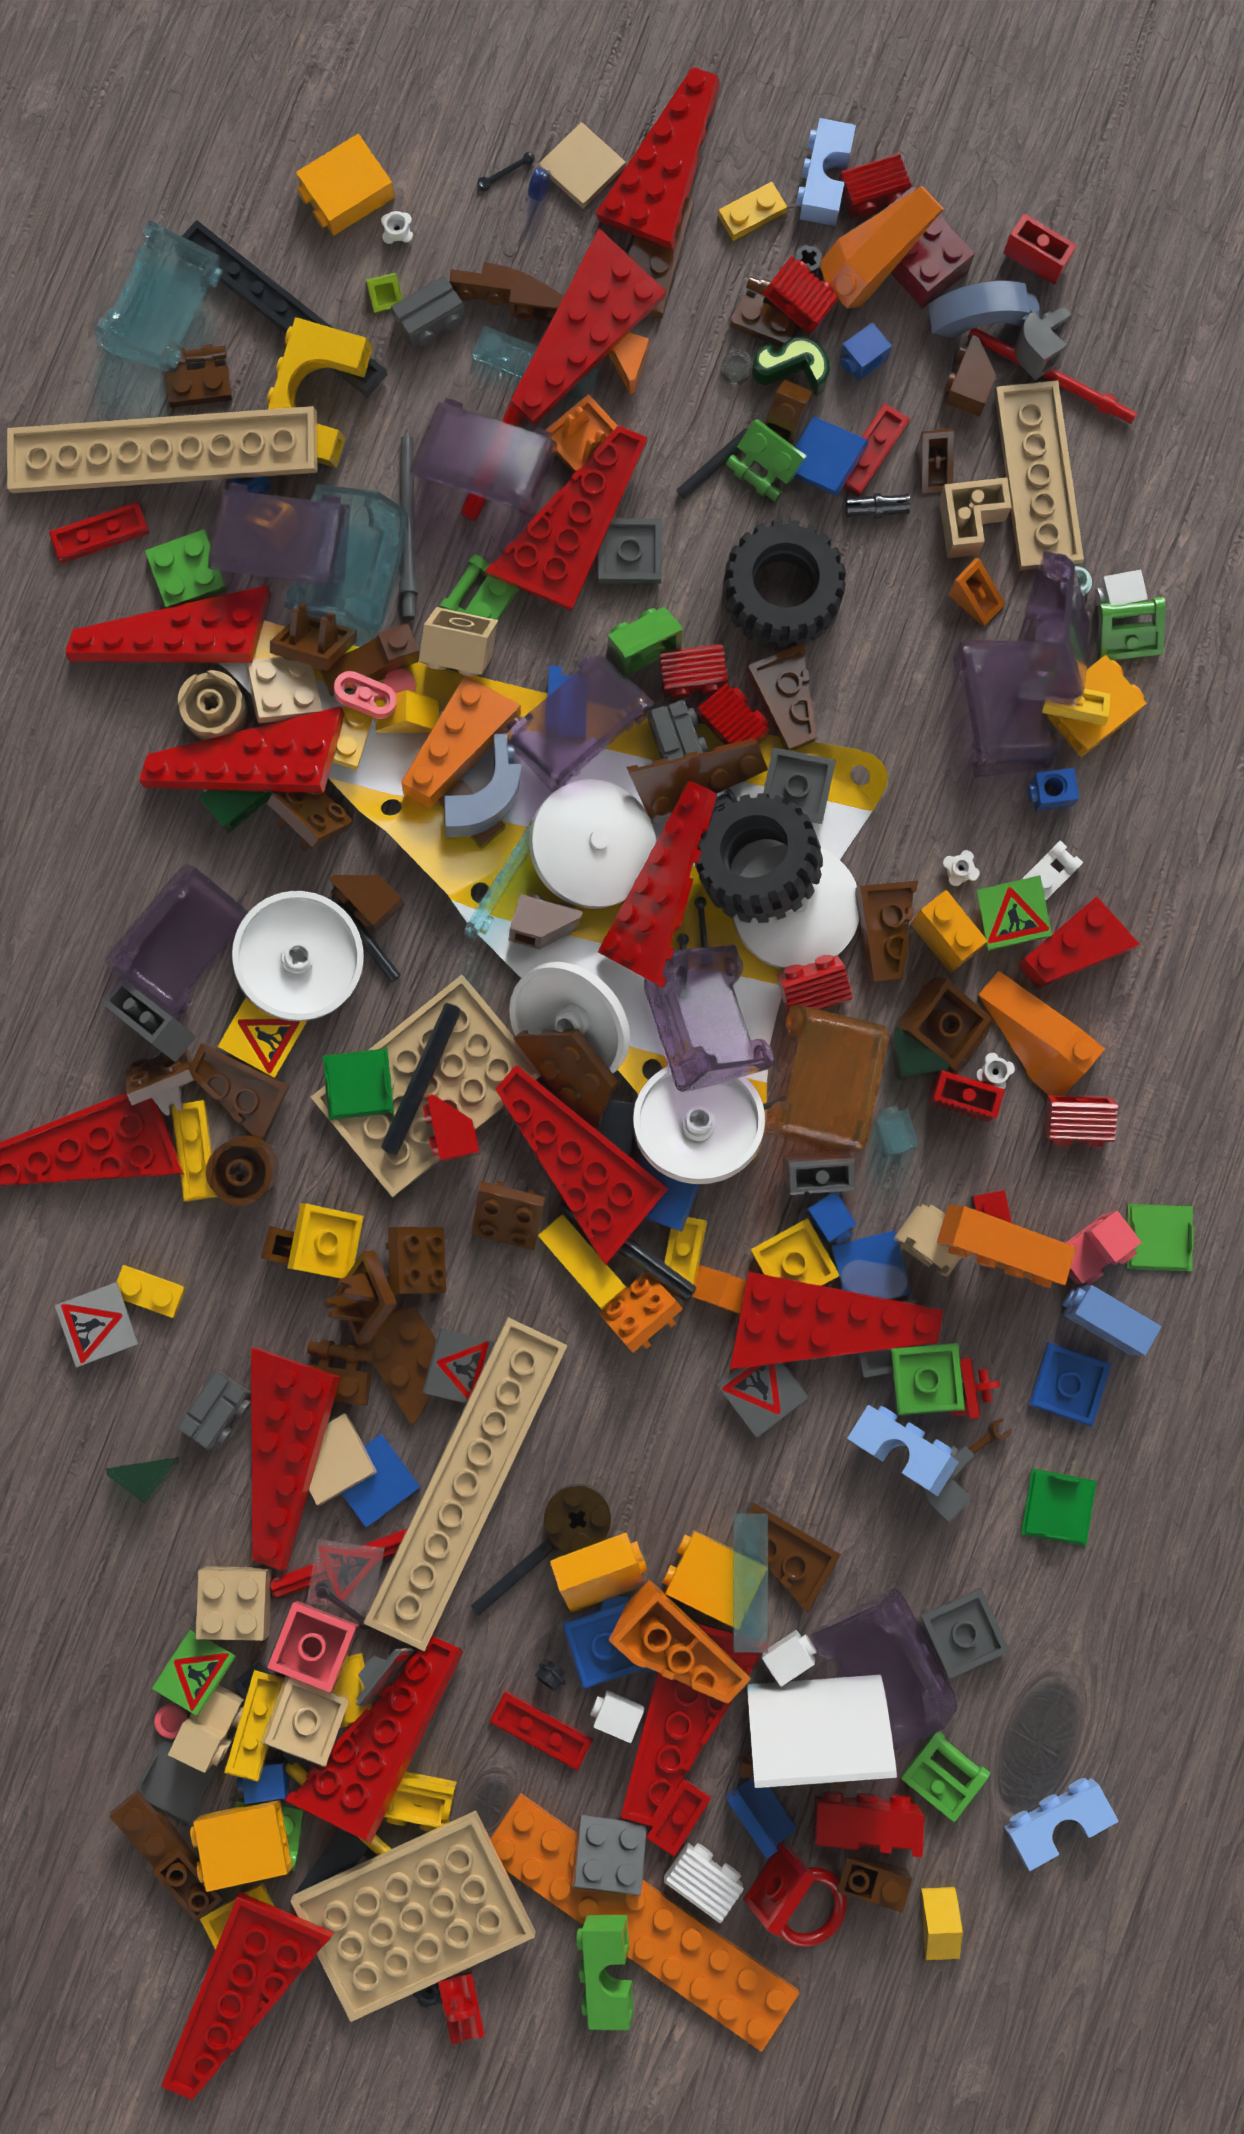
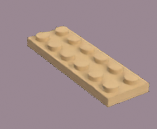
M1058 380L996 387L994 394L1005 473L1008 479L1012 506L1011 515L1019 571L1082 564L1084 556Z

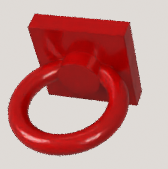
M780 1842L777 1846L778 1851L769 1858L744 1896L743 1901L764 1927L774 1935H779L784 1941L797 1947L816 1946L828 1940L841 1926L847 1910V1895L836 1891L840 1879L834 1873L820 1867H807L791 1848ZM817 1881L827 1885L832 1891L834 1906L826 1923L817 1930L808 1933H801L791 1929L787 1921L812 1883Z

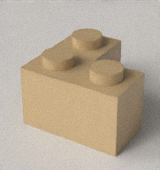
M1007 477L944 484L939 497L947 558L979 555L985 542L982 524L1006 521L1012 508Z
M217 1685L200 1714L196 1716L191 1713L190 1717L183 1722L168 1756L204 1773L212 1765L218 1766L219 1762L225 1758L232 1741L227 1738L232 1727L238 1728L243 1710L242 1706L245 1702L243 1697Z

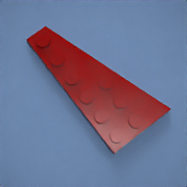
M695 67L690 69L595 214L598 221L674 250L676 243L675 233L677 226H680L682 222L683 205L685 199L689 197L700 158L699 148L701 142H704L707 133L705 130L708 117L712 115L720 87L718 75Z
M600 228L511 398V405L533 426L666 297V290Z
M618 425L593 452L592 457L581 469L579 468L571 476L569 482L561 490H558L526 525L523 532L504 549L501 556L489 565L485 570V574L572 612L647 444L648 437Z
M264 585L73 629L65 654L69 662L252 663L271 592L269 586Z
M339 706L150 753L146 756L139 781L144 788L324 793L345 713L342 707Z
M691 781L688 782L685 790L682 792L678 803L598 950V953L664 988L666 977L662 975L666 960L672 959L674 948L670 946L674 931L681 927L693 884V879L690 878L693 863H698L701 851L697 849L700 837L708 830L717 794L710 789Z
M515 1065L496 1087L495 1091L606 1266L667 1192L668 1188L523 1069Z
M126 1092L0 1142V1186L185 1174L162 1110L152 1098L131 1105Z
M748 1271L729 1369L938 1343L943 1310Z
M251 1347L252 1560L281 1571L286 1570L288 1567L340 1376L258 1347Z
M695 1622L748 1675H750L757 1660L769 1645L768 1641ZM657 1672L620 1818L654 1826L675 1793L677 1786L691 1768L698 1753L706 1744L734 1699L727 1704L694 1690L691 1686L680 1681L668 1679Z
M431 1636L425 1651L420 1649L404 1666V1672L392 1685L388 1684L382 1690L380 1699L370 1710L366 1708L333 1745L326 1766H319L318 1768L314 1766L306 1775L308 1779L296 1792L292 1791L285 1801L371 1843L464 1651L457 1646Z
M239 1892L161 2087L193 2100L230 2054L242 2043L248 2033L284 1994L295 1978L331 1939L334 1932Z

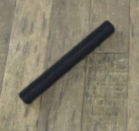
M451 1003L444 1004L381 1145L383 1151L392 1155L398 1154L460 1016L461 1009Z
M562 1199L559 1209L577 1222L566 1202ZM630 1237L617 1251L682 1300L688 1301L695 1293L696 1286Z

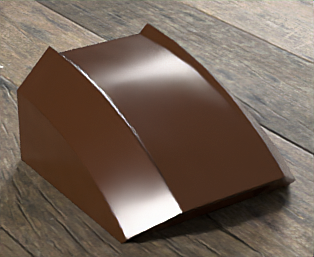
M935 977L922 986V990L900 1017L898 1029L932 1056L954 1071H957L968 1063L986 1038L993 1019L948 979Z

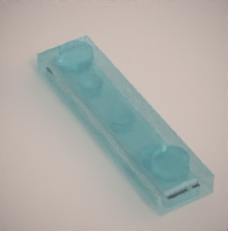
M483 326L472 356L475 360L523 377L538 346ZM593 368L567 395L580 400L588 394L591 396L599 377V369Z
M533 820L529 823L466 925L464 935L474 941L480 932L486 935L495 919L490 915L530 853L529 835Z
M733 1513V1652L768 1653V1514Z

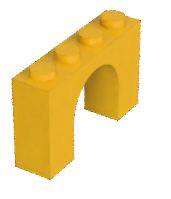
M295 317L293 327L290 326L286 333L285 343L287 347L284 357L279 358L276 366L277 380L275 386L271 387L267 396L268 409L296 408L295 397L299 384L309 373L317 369L332 368L365 377L373 346L365 337ZM317 424V463L337 468L346 439L339 430Z

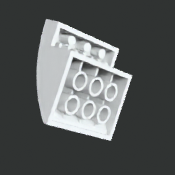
M881 1674L789 1681L781 1687L778 1682L747 1684L755 1788L897 1778L889 1714Z

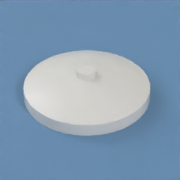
M594 779L575 781L552 793L536 812L529 835L532 863L545 886L563 901L589 909L607 908L625 901L651 850L656 844V836L651 819L640 802L625 789L610 782Z
M781 844L763 851L748 863L740 876L754 878L770 873L783 861L788 847L785 844ZM821 848L823 866L820 868L822 873L820 882L817 885L812 884L815 890L814 894L808 900L803 898L801 900L803 906L796 912L790 909L785 912L787 917L777 920L776 916L770 917L768 923H758L756 918H752L750 923L739 920L737 914L732 918L740 940L760 961L781 970L791 965H808L809 963H814L816 958L823 955L838 956L851 941L859 923L855 891L857 885L847 867L830 852Z
M306 891L283 892L258 903L248 912L239 925L232 949L234 974L245 996L265 1013L288 1021L317 1019L340 1007L349 998L359 981L364 958L362 940L350 916L332 900Z
M549 962L532 969L515 986L510 1000L509 1011L515 1036L523 1030H528L529 1034H540L543 1030L563 1032L565 1029H579L612 1074L622 1065L630 1045L628 1020L618 998L596 975L574 964Z
M686 1060L665 1067L652 1076L644 1085L638 1095L634 1108V1134L641 1153L662 1174L690 1184L715 1183L739 1173L755 1157L763 1139L765 1112L757 1090L737 1070L711 1060Z

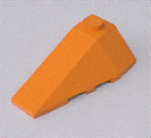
M921 186L840 237L821 259L820 268L825 282L833 288L834 294L838 295L841 303L847 309L862 307L942 213L943 207Z
M1000 971L992 977L977 995L997 1028H1000L1007 1039L1015 1056L1017 1055L1027 1071L1026 1074L1031 1082L1047 1095H1065L1105 1050L1104 1047L1081 1028Z
M650 1579L627 1602L609 1638V1641L632 1663L659 1672L668 1679H675L687 1684L694 1690L727 1704L751 1680L750 1676Z

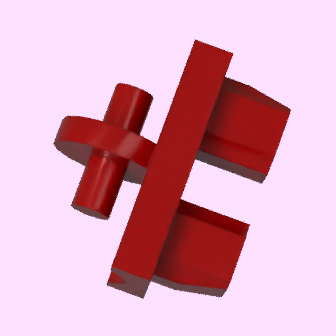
M971 1357L961 1358L962 1382H964L966 1394L963 1395L965 1410L950 1411L953 1416L969 1415L970 1419L980 1418L981 1413L977 1391L981 1390L983 1403L993 1402L991 1389L1000 1387L999 1380L990 1381L988 1369L978 1370L980 1383H975Z
M472 1971L450 1976L439 1981L438 1984L451 2045L469 2039L485 2037V2029Z

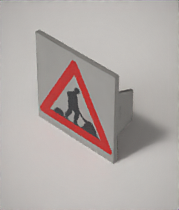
M117 1282L55 1305L76 1368L138 1345Z

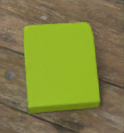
M396 273L366 279L374 313L389 310L391 306L403 300Z

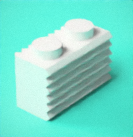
M687 1842L664 1875V1883L721 1923L739 1898V1895L743 1892V1884L739 1880L741 1875L726 1863L723 1867L712 1860L714 1855L703 1845L697 1843L694 1847Z

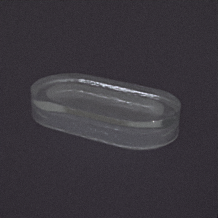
M854 1260L847 1263L840 1275L841 1283L846 1290L886 1299L899 1297L907 1286L906 1275L900 1268L863 1260Z

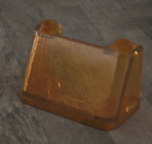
M801 1005L791 1006L786 1018V1027L788 1034L798 1038L799 1041L786 1101L776 1102L768 1109L765 1117L764 1133L825 1151L859 1152L864 1148L869 1137L888 1044V1030L883 1025Z

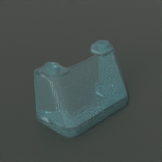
M149 220L142 233L143 237L147 238L148 241L144 242L142 249H138L136 253L137 261L113 309H108L106 313L107 319L102 316L100 317L94 331L98 349L108 354L167 372L170 367L174 369L177 367L182 355V351L179 349L210 286L216 287L222 269L218 268L219 255Z
M316 484L310 508L314 518L322 523L308 582L297 580L292 583L287 591L284 607L292 611L293 608L298 609V604L301 602L307 605L309 616L326 618L327 612L330 611L335 613L337 623L365 630H379L385 620L409 526L408 514L404 508L378 491Z

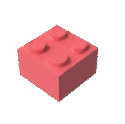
M293 1602L267 1668L331 1693L335 1690L359 1625L305 1603Z

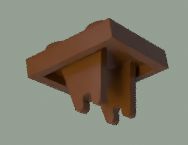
M300 602L298 609L293 608L291 623L270 641V653L281 656L289 661H297L310 665L315 669L327 671L357 642V630L337 625L335 613L330 611L327 612L326 618L318 619L308 616L307 605Z
M276 792L272 794L267 802L280 816L277 826L281 830L286 825L291 826L303 838L299 846L303 851H306L309 846L311 848L348 830L354 822L345 813V810L325 793Z
M188 1049L176 1062L161 1052L159 1056L152 1059L137 1060L129 1068L125 1069L126 1095L131 1105L152 1098L165 1115H170L169 1105L171 1104L175 1105L177 1110H182L180 1086L194 1081L192 1059Z
M481 1181L471 1235L534 1250L546 1197L535 1195L536 1190L529 1189L527 1193L503 1187L504 1182L497 1181L496 1185Z
M389 1227L388 1243L385 1244L386 1250H389L390 1275L387 1276V1281L390 1282L391 1291L394 1294L446 1293L444 1227Z
M363 1251L348 1274L339 1280V1287L336 1290L337 1296L327 1298L324 1302L325 1307L333 1308L328 1314L330 1318L348 1321L357 1344H369L397 1305L395 1295L391 1291L375 1251Z

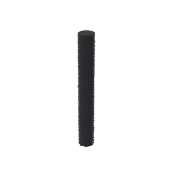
M744 428L677 488L678 495L685 499L719 469L731 455L738 452L740 449L737 446L748 429Z
M341 901L337 902L336 904L350 916L356 925L364 949L390 982L396 981L401 976L400 972L353 915L346 904L343 905Z
M546 1539L476 1600L471 1605L473 1610L480 1616L554 1551L555 1548L550 1541Z

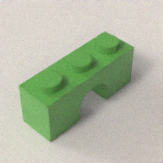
M587 1915L583 1928H578L577 1948L578 1950H583L584 1960L580 1962L579 1978L580 1983H585L586 1993H583L582 2014L583 2016H588L589 2030H630L634 2016L632 1980L615 1979L605 1969L609 1965H625L630 1948L628 1916Z

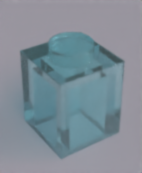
M893 1106L879 1111L880 1117L875 1118L873 1124L884 1158L919 1147L908 1108L899 1111L898 1106Z

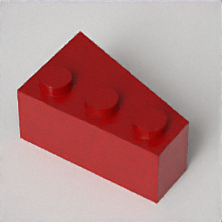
M1096 896L1055 931L1051 937H1048L1027 955L1018 966L1039 989L1119 955L1131 952L1140 944Z
M825 1791L823 1796H815L813 1839L816 1845L859 1850L860 1847L880 1848V1853L888 1854L892 1853V1848L912 1849V1857L923 1858L924 1814L917 1803L911 1801V1797L907 1795H891L890 1800L877 1799V1795L872 1793H857V1798L843 1797L841 1792Z

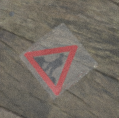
M318 1539L306 1603L338 1607L327 1598L317 1597L315 1592L316 1586L320 1583H325L330 1593L353 1610L368 1612L376 1596L384 1548Z

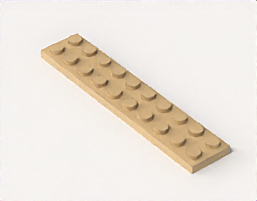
M314 406L7 428V489L11 493L317 473V411Z
M509 1317L506 1318L363 1621L365 1625L425 1651L568 1345Z

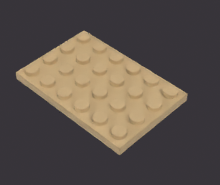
M461 974L369 1049L388 1048L394 1113L330 1120V1122L394 1198L440 1161L439 1155H432L429 1137L435 1136L432 1123L426 1124L423 1112V1105L428 1104L427 1095L434 1094L471 1118L474 1122L475 1130H477L505 1107L495 1089L515 1065H518L536 1081L542 1075L513 1039L514 1036ZM445 1003L456 1005L461 1009L460 1016L397 1155L387 1153L381 1149V1145ZM325 1085L312 1095L311 1098L329 1119Z
M476 1810L298 1892L290 1900L298 1917L334 1932L331 1939L319 1950L317 1956L350 2022L533 1939L536 1933Z

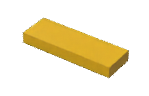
M206 1101L182 1103V1110H177L175 1105H171L177 1153L185 1173L180 1175L184 1202L218 1197L213 1189L210 1188L206 1179V1166L209 1157L212 1155Z
M563 1214L538 1235L602 1310L627 1289L607 1265H604L599 1255Z
M254 1670L224 1773L259 1782L269 1746L262 1744L261 1740L281 1689L283 1677Z

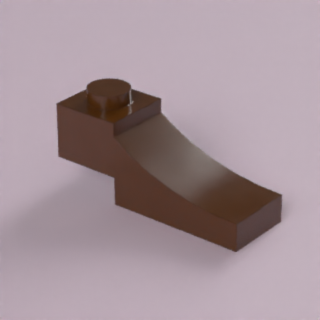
M406 623L379 632L378 636L371 641L342 655L327 671L322 669L320 672L329 695L332 697L335 696V680L341 673L353 671L380 681L390 671L420 662L419 650L410 627ZM347 688V689L344 690V692H347V691H350V690H353V689H352V688Z

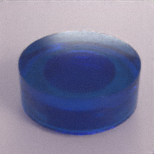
M542 167L535 169L529 184V198L540 202L543 200L550 181V170Z

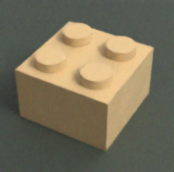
M436 607L424 623L419 661L427 663V666L433 669L443 670L447 667L457 669L460 674L465 676L482 675L493 656L498 620Z
M205 1566L198 1570L196 1639L265 1640L270 1633V1580L272 1579V1568Z

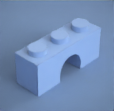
M819 118L817 131L811 130L807 149L813 150L812 158H805L802 178H807L806 187L799 186L796 206L801 207L800 220L836 226L844 182L832 180L824 172L830 168L847 170L856 125Z
M868 1405L847 1439L882 1462L893 1448L907 1446L910 1456L902 1473L934 1495L939 1496L959 1463L950 1455L953 1449L937 1439L931 1444L923 1439L925 1432L909 1422L906 1427L897 1423L895 1420L898 1416L887 1408L880 1406L879 1410H876Z
M1086 1778L1076 1780L1068 1786L1069 1791L1060 1796L1053 1794L1039 1802L1040 1807L1029 1813L1022 1811L1010 1818V1824L1004 1826L1021 1860L1029 1871L1059 1855L1053 1843L1052 1835L1054 1828L1061 1821H1077L1081 1830L1089 1838L1119 1822L1099 1784L1092 1778L1089 1780Z

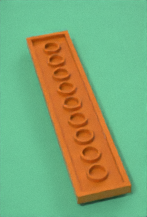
M520 1793L490 1837L505 1870L582 1925H584L587 1915H627L630 1944L627 1957L762 2052L800 1994L799 1989L643 1879L641 1895L639 1896L572 1888L577 1832Z

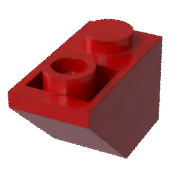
M434 1094L427 1095L428 1104L423 1105V1112L426 1124L432 1123L435 1136L429 1137L432 1155H439L442 1163L481 1155L473 1120Z

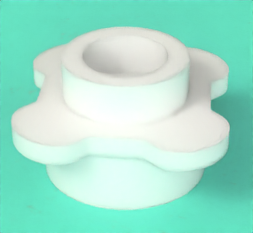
M399 211L385 214L381 218L385 231L382 235L383 241L387 244H392L394 241L410 242L413 238V233L410 231L409 226L412 222L411 216L408 213ZM396 226L400 227L399 230H395L394 228Z
M964 850L961 855L955 857L947 856L944 859L943 866L947 869L951 885L959 886L967 880L975 881L979 877L980 872L975 868L972 861L974 858L972 852ZM960 865L964 867L963 871L958 869Z
M989 1053L985 1056L983 1068L977 1071L976 1076L980 1082L986 1081L993 1086L1004 1089L1006 1087L1005 1081L1009 1075L1014 1073L1015 1067L1012 1062L998 1058L996 1053ZM993 1069L998 1070L997 1075L993 1074Z

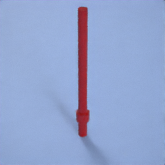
M977 327L970 330L967 338L971 339L973 335L979 337L982 346L1020 365L1016 358L1014 347ZM1054 368L1041 376L1048 381L1058 380L1061 388L1097 406V410L1107 416L1110 413L1132 424L1137 415V412L1116 402V397L1108 393L1103 395Z

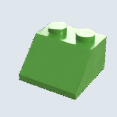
M665 607L658 610L655 608L646 610L638 617V620L630 624L627 622L620 623L612 628L611 633L608 634V646L625 677L658 661L659 652L681 649L683 629Z

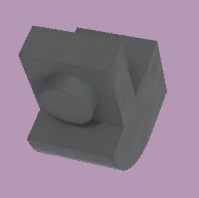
M1064 306L1053 313L1047 312L1041 318L1034 312L1030 313L1015 343V355L1018 362L1035 380L1058 365L1067 346L1059 338L1063 335L1072 316Z
M961 1444L957 1448L954 1445L950 1447L953 1449L950 1455L959 1463L939 1496L920 1486L922 1496L927 1504L949 1523L972 1499L952 1480L975 1456L965 1445Z

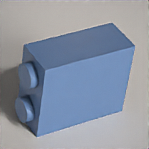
M1093 1285L1078 1286L1076 1290L1072 1288L1062 1303L1066 1307L1062 1313L1063 1316L1129 1355H1146L1162 1327Z

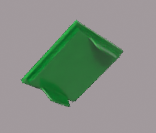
M388 1048L323 1056L329 1120L394 1113Z
M1031 1468L1021 1534L1087 1546L1097 1481Z

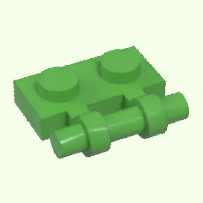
M756 419L752 422L737 446L747 455L743 461L735 455H731L726 465L735 471L734 475L741 481L745 479L756 487V492L762 497L768 496L776 502L783 493L774 486L777 479L779 478L785 484L790 483L807 456L760 420ZM755 462H758L769 471L765 478L752 469Z

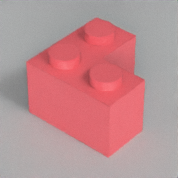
M1118 1211L1102 1214L1066 1242L1076 1247L1069 1277L1076 1285L1083 1284L1084 1282L1087 1285H1091L1104 1275L1101 1269L1111 1263L1114 1266L1118 1263L1122 1265L1137 1254L1134 1248L1142 1242Z

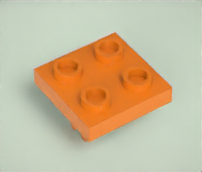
M588 394L541 434L546 444L575 473L592 457L593 452L618 425Z
M645 1272L598 1314L630 1351L634 1353L642 1345L648 1349L651 1346L648 1339L667 1323L672 1328L676 1324L673 1318L683 1308L658 1281Z

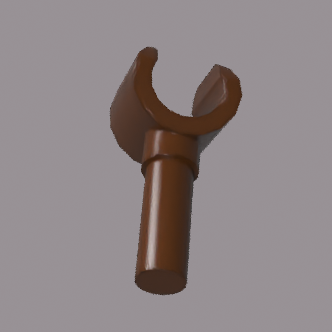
M1004 1419L995 1420L989 1424L988 1432L984 1437L968 1449L975 1454L994 1440L1008 1438L1012 1433V1429L999 1435L996 1427Z

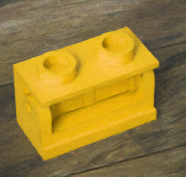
M406 1771L384 1817H387L386 1821L401 1826L406 1825L407 1822L420 1824L419 1828L428 1832L447 1824L450 1818L457 1782Z

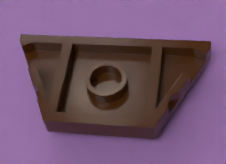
M565 1029L563 1032L543 1030L540 1034H529L528 1030H523L513 1039L558 1098L598 1130L600 1127L598 1123L602 1114L607 1110L610 1103L609 1097L614 1093L618 1080L580 1030Z
M416 1307L392 1310L369 1344H360L362 1348L373 1350L372 1364L411 1425L418 1421L420 1414L432 1397V1395L422 1392L437 1341Z

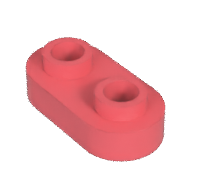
M353 671L341 673L334 683L335 698L347 707L377 719L387 718L395 711L396 694L391 687ZM352 688L356 692L353 695H348L344 690ZM381 700L386 705L384 707H377L374 702Z

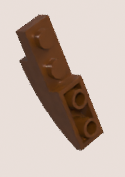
M484 262L482 274L451 269L449 283L461 300H487V302L493 305L507 303L510 307V316H515L522 321L536 319L550 324L563 299L561 294L540 280L502 265Z
M138 1790L110 1812L109 1817L153 1866L152 1873L195 1922L223 1900L219 1890L206 1892L204 1882L200 1883L197 1874V1862L200 1860L161 1810L156 1812Z

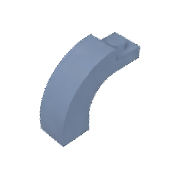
M992 281L969 285L944 294L928 303L932 333L951 339L960 336L970 329L990 323H1009L1023 327L1026 318L1032 312L1040 318L1037 296L1027 293L1025 283L1014 281Z
M494 734V776L490 783L481 791L471 795L445 796V837H466L484 832L501 821L512 808L519 791L521 764H514V746L507 745V734Z

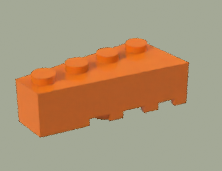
M464 676L401 781L403 795L432 809L439 802V799L452 789L470 768H473L480 761V757L493 745L494 734H504L521 719V705Z
M949 1204L937 1240L938 1244L948 1247L947 1253L965 1259L969 1255L976 1258L975 1263L993 1269L997 1266L1004 1269L1003 1273L1021 1279L1024 1277L1032 1280L1031 1283L1050 1289L1052 1283L1066 1285L1076 1247L966 1206Z

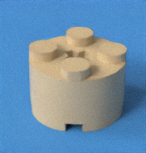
M215 670L199 675L195 674L184 682L179 691L178 706L181 717L190 731L199 739L206 740L241 731L244 728L248 717V704L236 682L227 674ZM218 704V707L216 709L212 708L210 711L208 710L209 706L215 707Z
M924 1204L921 1207L916 1206L895 1235L894 1240L902 1242L900 1246L929 1267L933 1263L939 1267L937 1273L948 1277L961 1257L947 1253L948 1247L937 1243L945 1214L933 1205L929 1207Z

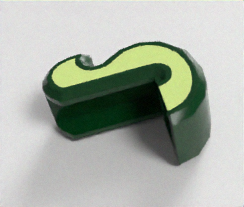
M793 337L784 343L778 353L772 351V345H766L756 351L752 366V376L756 382L766 386L804 370L814 395L817 397L824 391L830 367L828 357L817 341L808 337Z

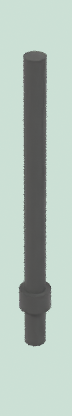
M403 436L401 437L402 580L399 581V594L403 597V619L414 620L418 581L415 580L413 437Z

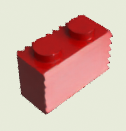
M900 153L841 171L839 181L844 182L842 196L851 218L855 216L868 217L879 208L888 207L912 187Z
M1028 213L1022 215L1010 233L1003 254L1056 285L1068 267L1077 246L1076 242L1071 243V240H1066L1065 236L1060 237V233L1050 230L1049 226L1044 227V223L1039 224L1038 220L1028 217Z
M792 256L762 292L766 298L809 335L839 299L828 283L819 281V278L810 273L809 267L803 261L796 260Z
M722 644L659 652V666L664 697L671 696L673 700H681L690 697V693L703 692V695L711 696L728 682Z
M725 684L697 709V716L724 745L754 738L759 745L768 737L769 729L767 726L769 723L758 710L755 712L751 711L746 705L747 698L737 687L731 689L728 684Z
M823 955L816 958L814 963L803 966L798 964L791 965L785 968L783 973L776 975L785 1010L791 1019L853 999L845 965L838 956Z
M942 1070L936 1075L929 1104L930 1106L935 1104L937 1108L941 1106L943 1110L948 1108L949 1112L954 1110L955 1113H958L960 1111L961 1115L966 1113L968 1117L973 1116L974 1119L979 1118L980 1121L985 1119L986 1123L998 1116L1005 1089Z
M1047 1095L1044 1133L1056 1145L1069 1146L1072 1145V1141H1085V1144L1088 1146L1102 1147L1105 1145V1142L1115 1141L1118 1104L1109 1096Z

